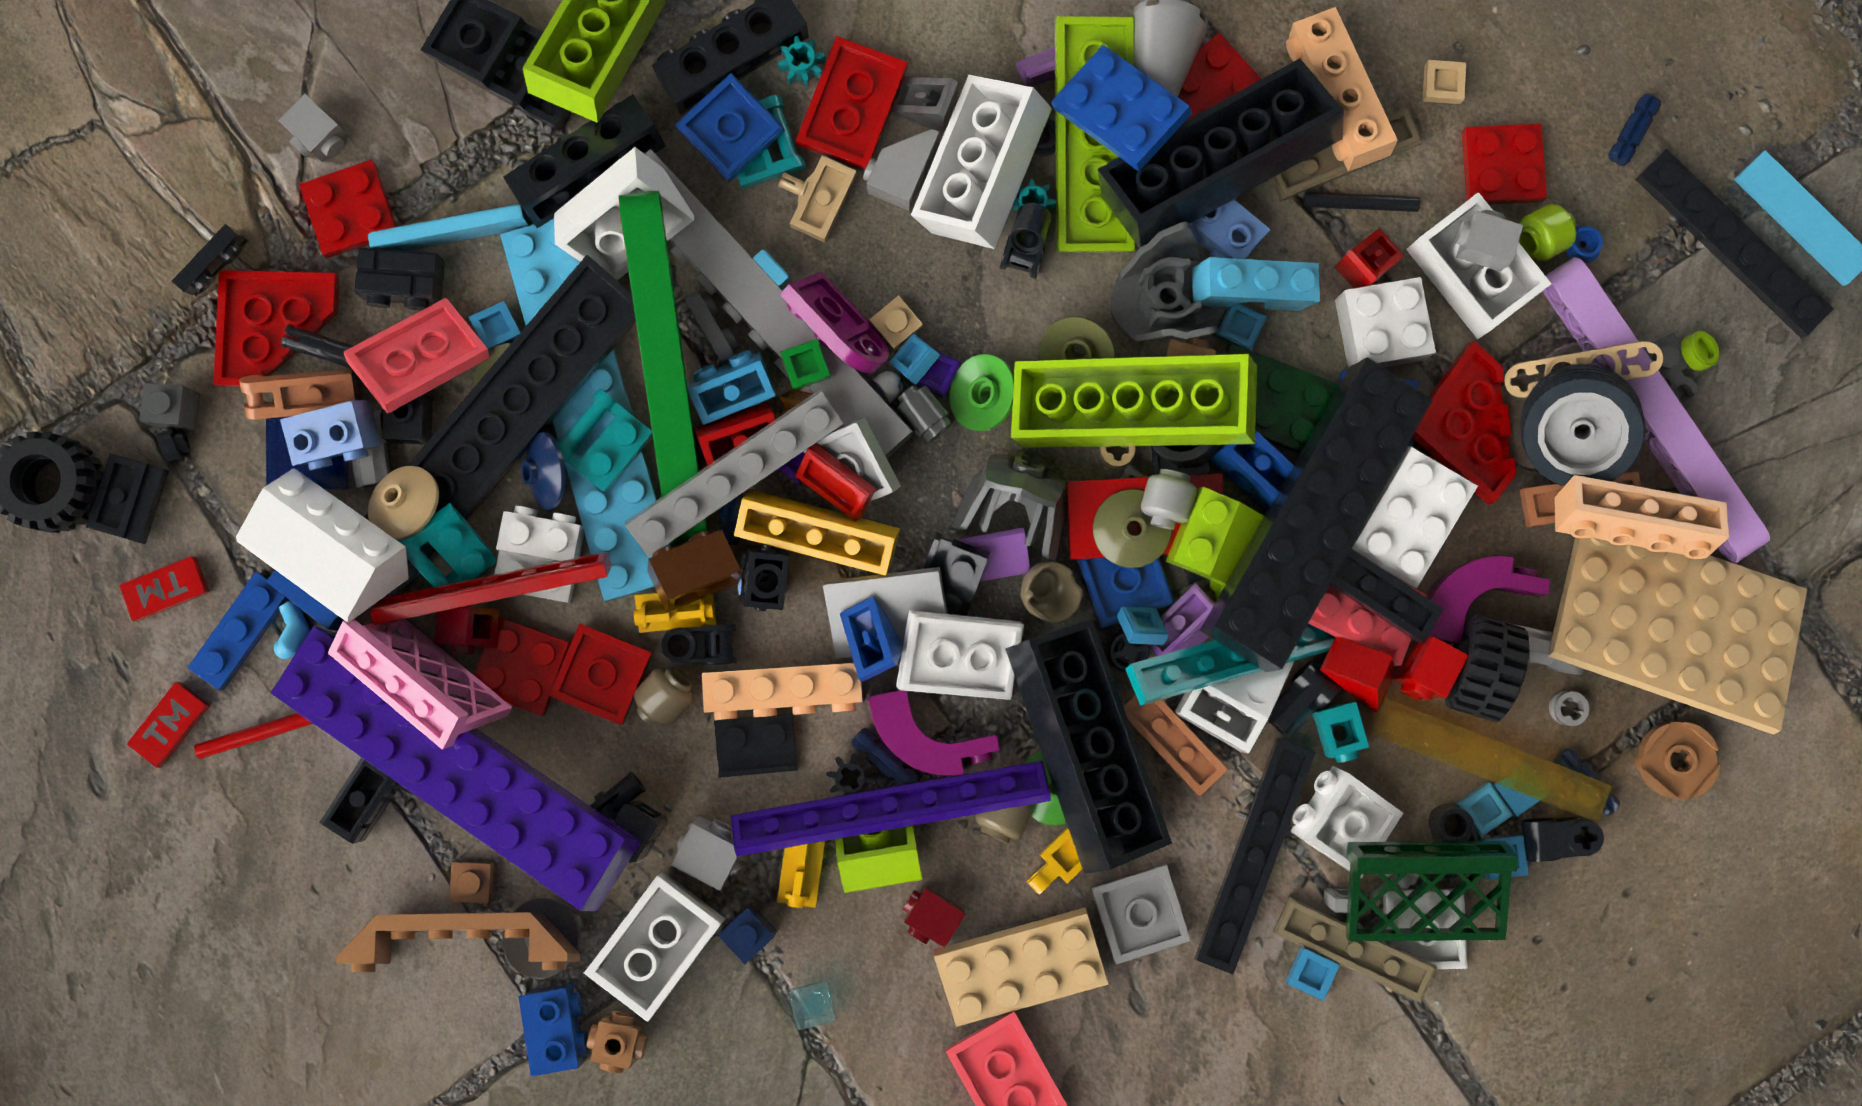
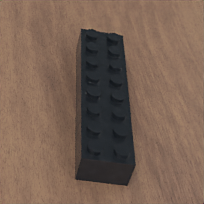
M1368 357L1350 366L1200 631L1265 672L1282 670L1433 399Z

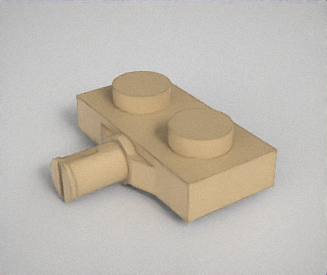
M822 155L815 171L805 182L784 172L778 187L798 195V207L789 223L790 227L825 243L856 179L857 171Z

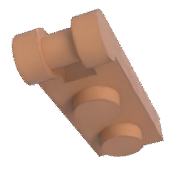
M352 368L264 377L261 375H250L239 380L241 392L246 394L247 403L244 405L246 418L252 420L295 416L357 400ZM272 392L274 402L263 401L262 393Z

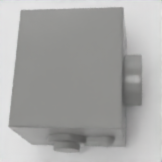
M699 816L693 823L688 825L687 833L681 834L676 845H678L677 849L679 850L671 866L721 891L729 877H732L733 874L736 875L741 867L739 859L741 856L736 857L732 827L716 819L710 822Z

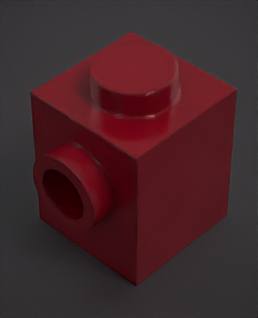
M464 606L437 612L434 644L450 645V653L474 654V647L496 648L499 609Z
M926 885L921 893L914 889L902 908L903 911L908 913L904 923L910 926L907 932L924 944H927L931 939L943 948L946 947L966 915L963 908Z

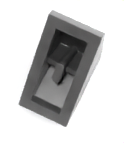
M904 77L890 113L944 134L957 100L958 82L953 78Z

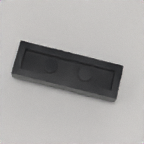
M1352 548L1349 549L1330 583L1332 587L1418 643L1425 642L1444 610Z

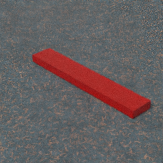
M606 552L384 597L376 603L370 613L374 625L605 578L608 576L612 564L609 553Z

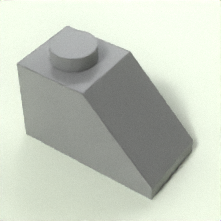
M931 129L882 148L877 160L871 158L864 172L863 180L867 181V193L910 211L938 147L939 131Z

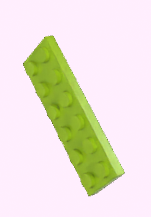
M1057 16L1055 18V97L1102 45L1134 66V17ZM1055 110L1056 252L1135 251V241L1101 197L1098 168L1117 159L1118 156Z

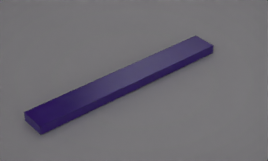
M1043 761L740 813L730 815L734 851L737 857L992 812L1011 807L1051 801V794Z

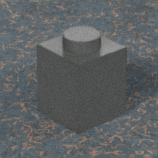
M144 383L139 421L156 428L167 429V426H170L176 430L196 431L200 393L184 386Z

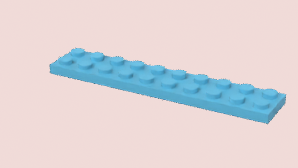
M554 219L538 229L533 224L500 234L525 325L532 320L580 263L579 260L555 245ZM615 349L608 354L553 419L558 441H562L595 401L592 397L599 389L633 415ZM607 410L574 449L573 453L582 458L615 416ZM642 450L606 494L565 462L590 554L606 552L610 556L612 567L608 576L598 579L604 602L655 588L647 572L648 559L652 555L648 557L625 526L626 521L658 500L644 451Z

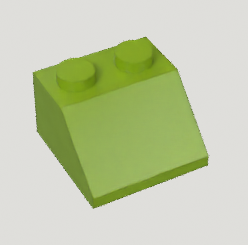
M1205 487L1197 488V496L1190 517L1186 523L1180 524L1166 562L1225 586L1264 516L1237 500Z
M914 825L835 839L837 863L844 893L922 880Z

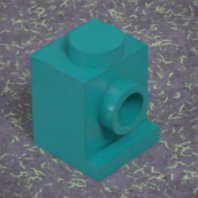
M1344 702L1319 711L1316 710L1311 715L1315 721L1325 757H1335L1337 763L1359 758L1358 750L1369 748L1356 702ZM1336 726H1341L1344 730V737L1339 741L1334 739L1332 733Z

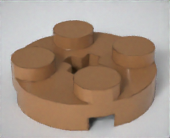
M1668 721L1655 726L1644 736L1635 757V766L1640 771L1646 785L1655 793L1667 798H1694L1706 793L1716 782L1720 773V764H1717L1718 757L1716 753L1719 750L1714 738L1701 726L1688 722ZM1684 751L1686 755L1683 761L1687 764L1684 769L1680 767L1673 768L1671 765L1672 753Z

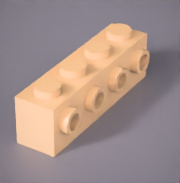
M1336 7L1294 22L1289 38L1286 40V47L1291 60L1294 62L1300 58L1344 110L1343 138L1332 145L1337 160H1343L1349 172L1391 156L1398 141Z
M1574 475L1554 497L1555 531L1571 534L1575 538H1595L1609 541L1614 545L1628 544L1644 547L1652 552L1667 551L1683 554L1691 559H1706L1729 538L1726 502Z
M854 663L702 673L704 713L714 712V720L738 718L739 710H753L754 717L777 716V708L792 707L793 715L816 713V705L832 704V712L855 711V703L864 702L863 682L858 678Z

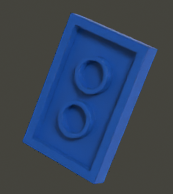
M1104 45L1099 48L1051 101L1054 110L1137 171H1140L1192 114L1188 104Z

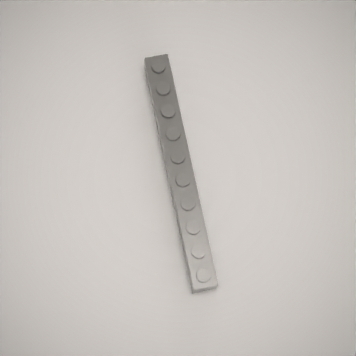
M650 149L645 155L664 168L694 214V221L669 240L674 245L670 252L683 267L686 268L691 264L700 274L696 278L698 283L710 296L717 292L726 302L721 306L736 324L741 320L747 324L752 330L747 334L748 337L762 352L767 348L771 350L778 358L773 362L774 365L789 380L780 351L815 340L814 331L804 320L797 318L789 311L787 302L780 296L782 290ZM819 343L831 378L804 387L799 392L806 399L821 389L844 423L840 427L865 417L883 453L888 459L912 437V430L854 368L842 361L830 348Z

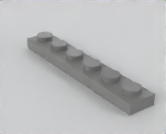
M820 389L626 521L625 526L649 557L656 550L673 541L844 423Z

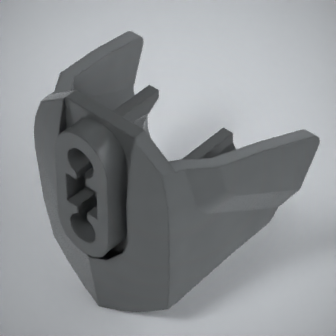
M1181 222L1159 231L1148 244L1142 246L1118 275L1112 292L1111 315L1120 329L1135 342L1156 341L1175 337L1183 339L1202 338L1219 332L1217 324L1225 307L1201 306V302L1193 303L1192 268L1206 260V258L1199 254L1194 232L1188 222ZM1165 295L1169 298H1174V302L1165 304L1161 301L1160 296Z
M1019 449L1015 457L993 454L989 457L984 469L973 477L949 530H967L987 494L978 521L981 531L987 532L994 511L1008 501H1016L1025 505L1030 525L1024 545L1030 546L1037 541L1048 508L1042 556L1049 559V561L1056 562L1066 515V503L1063 496L1066 480L1054 470L1045 468L1047 459L1039 453Z

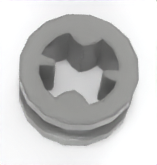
M1560 691L1553 695L1549 702L1551 717L1562 725H1580L1589 715V703L1585 696L1578 692ZM1564 700L1577 703V710H1572L1576 713L1574 717L1562 714L1561 706L1566 707L1563 704Z

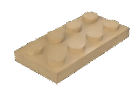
M1086 907L934 950V959L956 1027L1108 985Z

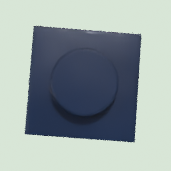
M750 903L718 934V937L745 965L774 938L777 930Z

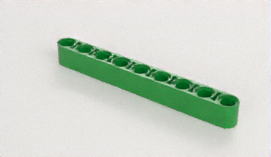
M657 190L619 195L618 198L659 482L663 497L697 474L700 469L689 392L687 390L688 385L660 192ZM707 518L670 543L685 542L697 533L708 531Z

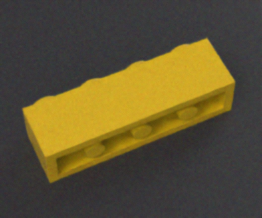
M751 489L742 498L734 536L886 576L893 562L901 528L863 518L855 522L844 513Z

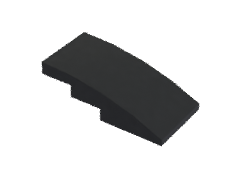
M489 0L449 1L420 49L422 53L490 94L561 132L572 113L567 109L528 93L523 66L542 36L543 31L527 24L522 17Z

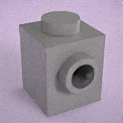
M306 94L278 120L293 135L289 142L305 158L312 153L322 163L327 158L338 154L344 146V141L349 136Z
M1477 211L1467 221H1462L1459 225L1454 241L1455 244L1459 245L1456 258L1502 271L1513 262L1523 225L1506 220L1505 216L1497 211Z

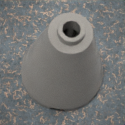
M1148 0L1142 1L1134 7L1132 17H1134V67L1178 97L1207 33L1208 19L1206 17L1203 20L1200 17L1201 10L1183 0H1159L1158 5L1147 6Z

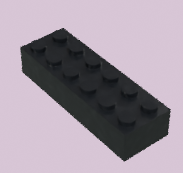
M1299 58L1186 120L1140 171L1134 169L1120 157L1098 168L1101 197L1137 246L1141 248L1148 244L1159 231L1181 222H1188L1190 224L1342 140L1344 110Z
M1092 618L1005 648L1084 874L1111 870L1172 844Z

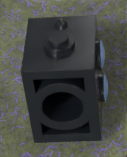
M762 544V546L745 545L741 558L742 576L738 584L739 599L744 607H754L757 611H766V609L783 610L790 557L784 549L774 548V546Z

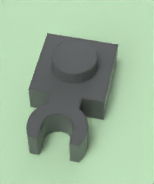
M1673 332L1653 342L1661 349L1663 354V363L1659 372L1680 401L1676 393L1678 387H1682L1685 390L1688 398L1698 394L1696 383L1692 379L1685 377L1682 372L1689 368V365L1682 356L1681 345L1675 333ZM1643 347L1650 359L1655 361L1656 354L1648 353L1647 348Z

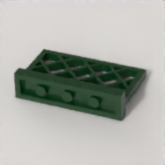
M1506 841L1348 842L1347 858L1350 861L1346 938L1348 941L1506 940L1512 871H1517L1518 863L1517 854ZM1499 873L1498 885L1487 895L1475 885L1486 874ZM1361 874H1378L1385 881L1369 896L1360 889ZM1407 874H1418L1424 882L1406 896L1396 884ZM1446 874H1458L1464 881L1447 896L1435 885ZM1392 888L1403 900L1388 914H1385L1375 903ZM1432 888L1442 900L1427 914H1424L1414 903ZM1472 888L1482 899L1464 914L1454 902ZM1359 896L1363 899V901L1360 904ZM1450 906L1461 918L1449 928H1439L1433 921ZM1370 907L1382 918L1371 929H1357L1358 918ZM1409 907L1421 917L1411 928H1399L1393 922ZM1487 907H1490L1496 913L1495 928H1478L1472 921Z

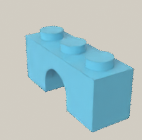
M1209 257L1192 268L1193 303L1201 302V306L1229 308L1239 303L1264 302V307L1268 310L1301 311L1320 302L1319 263Z

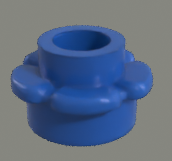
M1578 226L1576 228L1575 242L1567 250V255L1570 259L1577 257L1585 263L1592 262L1599 256V251L1603 245L1602 236L1595 228ZM1580 242H1585L1586 247L1582 248Z

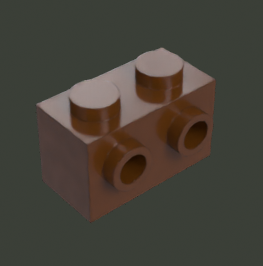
M721 529L714 533H710V531L697 533L688 540V543L676 548L673 545H668L656 550L652 557L648 559L647 572L667 613L738 584L741 569Z

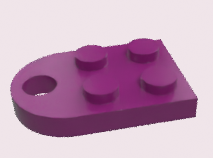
M822 271L788 284L780 293V296L787 302L789 311L797 318L806 322L814 331V336L818 342L830 348L842 361L852 368L871 374L877 372L888 360V348L879 332Z

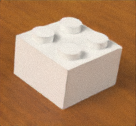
M1421 277L1344 290L1335 299L1348 369L1367 357L1380 366L1387 368L1425 361L1436 353Z

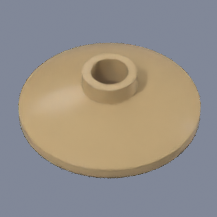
M417 466L401 467L387 474L375 487L368 505L369 521L395 540H404L420 532L430 522L438 505L439 490L434 477L423 468Z

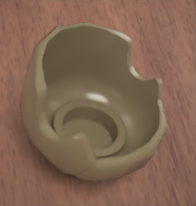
M1047 560L1035 564L1023 577L1020 596L1025 608L1031 615L1057 624L1068 621L1079 610L1083 589L1075 582L1071 569L1058 562Z

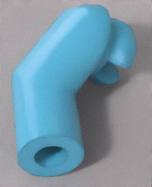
M292 601L278 607L286 624L281 636L274 644V652L281 659L294 657L310 632V627L301 608Z

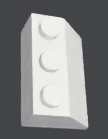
M634 147L554 213L555 245L580 262L586 255L590 256L616 280H619L629 272L619 209V195L659 190L667 241L693 222L694 214L664 168Z

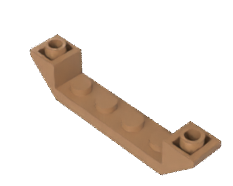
M540 913L376 915L337 955L336 964H351V972H375L376 964H391L392 940L415 939V932H428V939H453V931H466V938L487 939L491 938V931L505 930V938H529L528 962H542V970H566L567 962H580V953L544 914Z

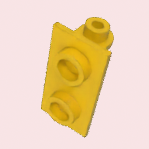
M657 592L634 595L636 605L634 623L635 626H638L639 633L700 627L702 625H717L713 594L667 613Z
M825 841L784 848L777 897L778 903H785L787 906L803 908V906L816 908Z

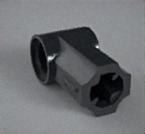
M1314 658L1307 662L1290 681L1291 686L1276 701L1268 718V722L1288 739L1305 724L1316 710L1319 711L1324 708L1342 689L1341 686L1320 670L1321 665Z

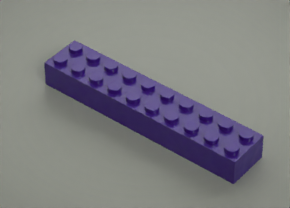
M313 626L272 689L271 694L578 910H599L640 845L641 840L477 728L459 734L453 746L442 750L328 654L337 635L336 632Z

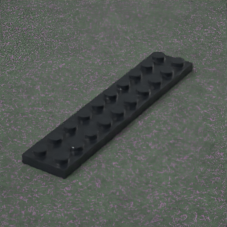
M586 255L408 464V466L423 468L434 477L439 490V500L435 513L451 503L467 521L527 451L536 435L545 430L636 323L632 293L590 256ZM368 513L364 516L367 520H369ZM428 541L420 547V550L431 562L439 554ZM408 559L409 579L387 594L386 597L406 593L421 575Z

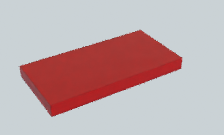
M1222 473L1189 475L1191 476L1190 482L1196 488L1205 487L1223 495ZM1149 477L1066 482L1070 560L1105 558L1097 548L1093 537V521L1098 508L1108 497L1124 490L1145 491ZM1131 521L1127 525V531L1130 535L1137 536L1141 531V526L1138 522ZM1175 523L1174 530H1171L1169 543L1162 555L1169 554L1180 527L1179 523Z

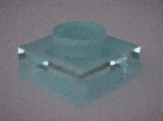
M828 980L789 989L788 993L797 1031L836 1021L837 1018Z

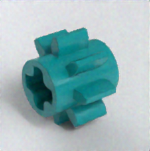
M795 36L794 43L789 48L786 46L780 47L781 53L786 60L779 61L778 68L781 72L789 71L787 75L789 85L793 84L796 80L803 82L807 88L809 87V80L814 76L820 78L822 70L816 64L824 63L825 55L823 52L814 53L816 49L814 39L805 43L800 42L798 36ZM805 58H808V64L803 63L802 61ZM795 60L801 62L798 67L795 66Z
M1030 179L1028 187L1024 189L1019 188L1016 196L1019 200H1014L1011 210H1017L1018 212L1020 207L1027 204V200L1030 198L1035 199V203L1044 206L1046 209H1053L1056 207L1057 200L1048 199L1047 194L1050 188L1048 184L1041 188L1035 186L1034 179Z

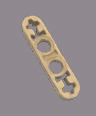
M1639 341L1521 362L1513 365L1507 371L1505 386L1512 395L1526 398L1539 381L1529 383L1528 390L1521 391L1519 385H1512L1511 378L1517 377V370L1525 369L1527 375L1539 374L1536 366L1545 364L1546 376L1551 373V369L1556 363L1567 362L1571 365L1591 364L1593 359L1599 355L1611 356L1615 361L1613 372L1617 373L1624 380L1647 377L1655 374L1660 369L1663 363V354L1656 344L1649 341ZM1646 347L1648 353L1656 354V360L1649 364L1650 369L1642 370L1640 364L1627 365L1630 373L1621 375L1622 362L1617 351L1627 350L1626 358L1638 356L1639 348Z

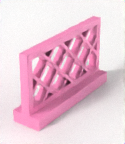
M355 619L349 623L343 621L328 652L329 655L442 750L453 746L459 734L508 717L513 708L406 619L376 625L370 623L363 626ZM397 630V631L400 632L404 637L399 636V635H396V634H392L391 632ZM392 647H396V648H399V649H403V650L409 651V653L392 649ZM419 654L430 657L432 660L419 657ZM420 670L437 674V677L422 673ZM447 677L458 680L460 683L447 680ZM449 693L460 697L466 698V701L449 696ZM476 701L485 703L489 707L476 704Z

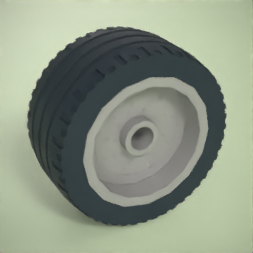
M1591 364L1565 366L1543 377L1528 395L1521 413V441L1524 451L1535 469L1554 483H1558L1561 486L1566 485L1574 475L1612 482L1633 465L1641 451L1645 437V418L1641 402L1630 384L1610 369ZM1581 424L1589 426L1585 429H1576V427Z

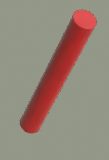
M295 713L195 744L194 751L198 759H203L312 725L313 723L301 714Z

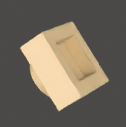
M1428 60L1424 65L1422 102L1461 104L1465 98L1466 62Z
M899 295L869 319V322L893 351L904 344L913 333L916 334L923 328V323Z

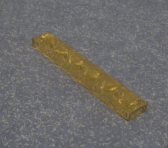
M1387 698L1383 700L1370 735L1593 822L1599 823L1612 788L1610 784Z

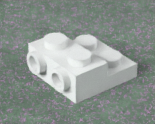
M515 506L514 513L503 511L496 546L499 554L494 575L579 558L584 538L583 526L575 524V516L561 513H553L552 520L537 517L538 510L523 506ZM574 584L522 595L571 603Z
M1332 766L1330 771H1324L1316 778L1314 783L1316 792L1310 802L1302 804L1294 812L1292 820L1295 825L1290 832L1350 872V861L1347 858L1348 842H1385L1402 817L1403 812L1349 773Z

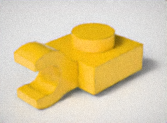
M1068 827L1039 853L1046 864L1033 873L1026 882L1040 895L1058 876L1068 884L1083 869Z

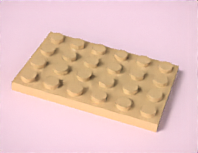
M1575 538L1548 656L1774 735L1782 730L1807 589L1711 555L1706 559H1691L1683 554L1667 551L1652 552L1647 548L1628 544L1614 545L1609 541L1595 538Z

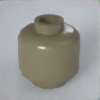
M676 668L654 669L634 693L635 702L638 705L637 714L650 725L655 723L672 725L693 700L691 692L692 683Z
M1033 806L1011 807L976 814V821L982 826L980 833L1005 844H1009L1010 839H1020L1032 814Z

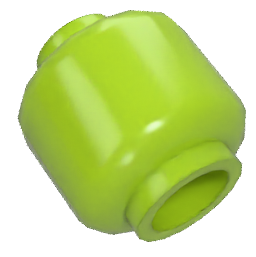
M1545 205L1524 216L1519 224L1523 225L1519 243L1528 255L1536 260L1544 261L1568 250L1576 239L1575 219L1571 213L1559 205Z

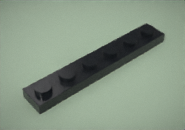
M1667 149L1635 179L1800 338L1808 336L1834 309Z
M1280 738L1275 739L1197 949L1195 960L1234 975L1316 752Z

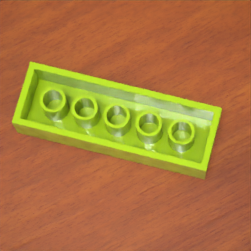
M1249 354L1015 361L1011 438L1024 448L1255 444L1257 365Z

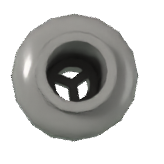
M1160 469L1159 474L1148 478L1141 502V509L1146 515L1152 517L1151 525L1174 530L1175 523L1182 524L1188 521L1197 496V488L1190 482L1191 476L1173 470Z

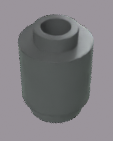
M913 385L897 398L901 403L896 409L914 433L919 438L924 437L928 443L937 439L952 425L947 418L949 413L926 385L920 389Z

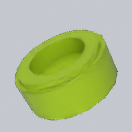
M1697 331L1684 337L1682 340L1681 353L1689 367L1695 371H1703L1716 365L1719 360V348L1711 335L1705 331Z

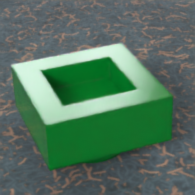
M817 339L780 351L794 391L831 378Z

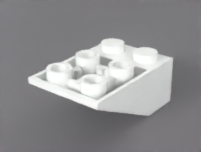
M1294 661L1286 663L1282 670L1270 672L1262 670L1187 692L1183 695L1174 713L1236 750L1250 753L1273 710Z

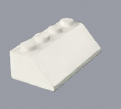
M295 468L262 489L236 536L238 543L347 623L409 579L406 547Z

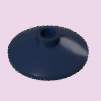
M539 432L526 451L525 461L521 465V476L524 483L529 486L537 504L546 510L555 509L561 503L565 492L566 474L563 456L557 441L548 432Z

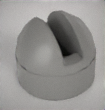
M892 371L879 373L869 381L870 386L888 405L895 401L903 390L901 378Z

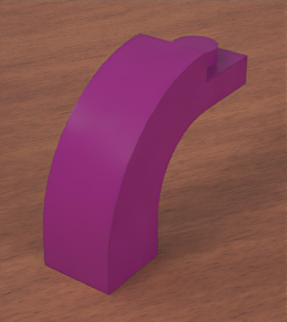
M1507 556L1481 558L1454 567L1437 579L1426 593L1429 600L1444 609L1428 637L1434 636L1447 644L1461 643L1467 610L1480 594L1488 590H1498L1532 597L1545 596L1549 593L1550 579L1539 578L1537 570L1527 568H1514V573H1512L1514 557Z
M898 690L868 697L873 723L882 741L893 754L915 769L935 775L964 774L961 758L969 757L970 764L992 760V752L1000 750L996 734L955 743L939 742L926 736L913 719L907 691Z

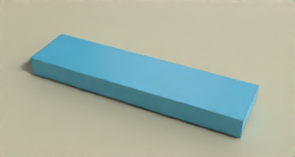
M1766 150L1757 155L1733 179L1842 286L1849 284L1862 271V244Z
M516 204L374 231L368 234L371 249L410 251L509 232L530 226V221L521 205Z

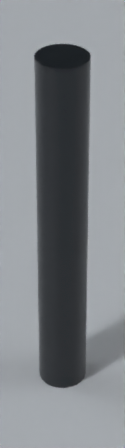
M1304 192L1303 207L1418 212L1420 197Z

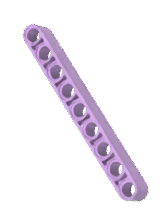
M1573 257L1545 275L1552 284L1544 289L1543 293L1583 351L1639 342L1582 260ZM1643 347L1639 348L1638 356L1626 358L1627 350L1617 351L1622 362L1621 375L1630 373L1627 365L1640 364L1642 370L1650 369L1649 364L1652 360ZM1608 355L1596 356L1591 363L1592 365L1605 367L1612 371L1615 369V361ZM1659 370L1647 377L1625 380L1634 389L1641 402L1645 418L1644 441L1679 493L1727 503L1729 538L1718 547L1721 554L1728 561L1737 563L1768 543L1770 535L1765 525Z

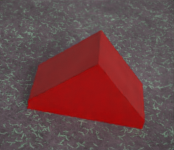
M1378 228L1351 249L1338 262L1335 268L1353 288L1371 286L1405 255Z
M1335 637L1320 670L1369 710L1378 712L1393 681V656L1343 637Z

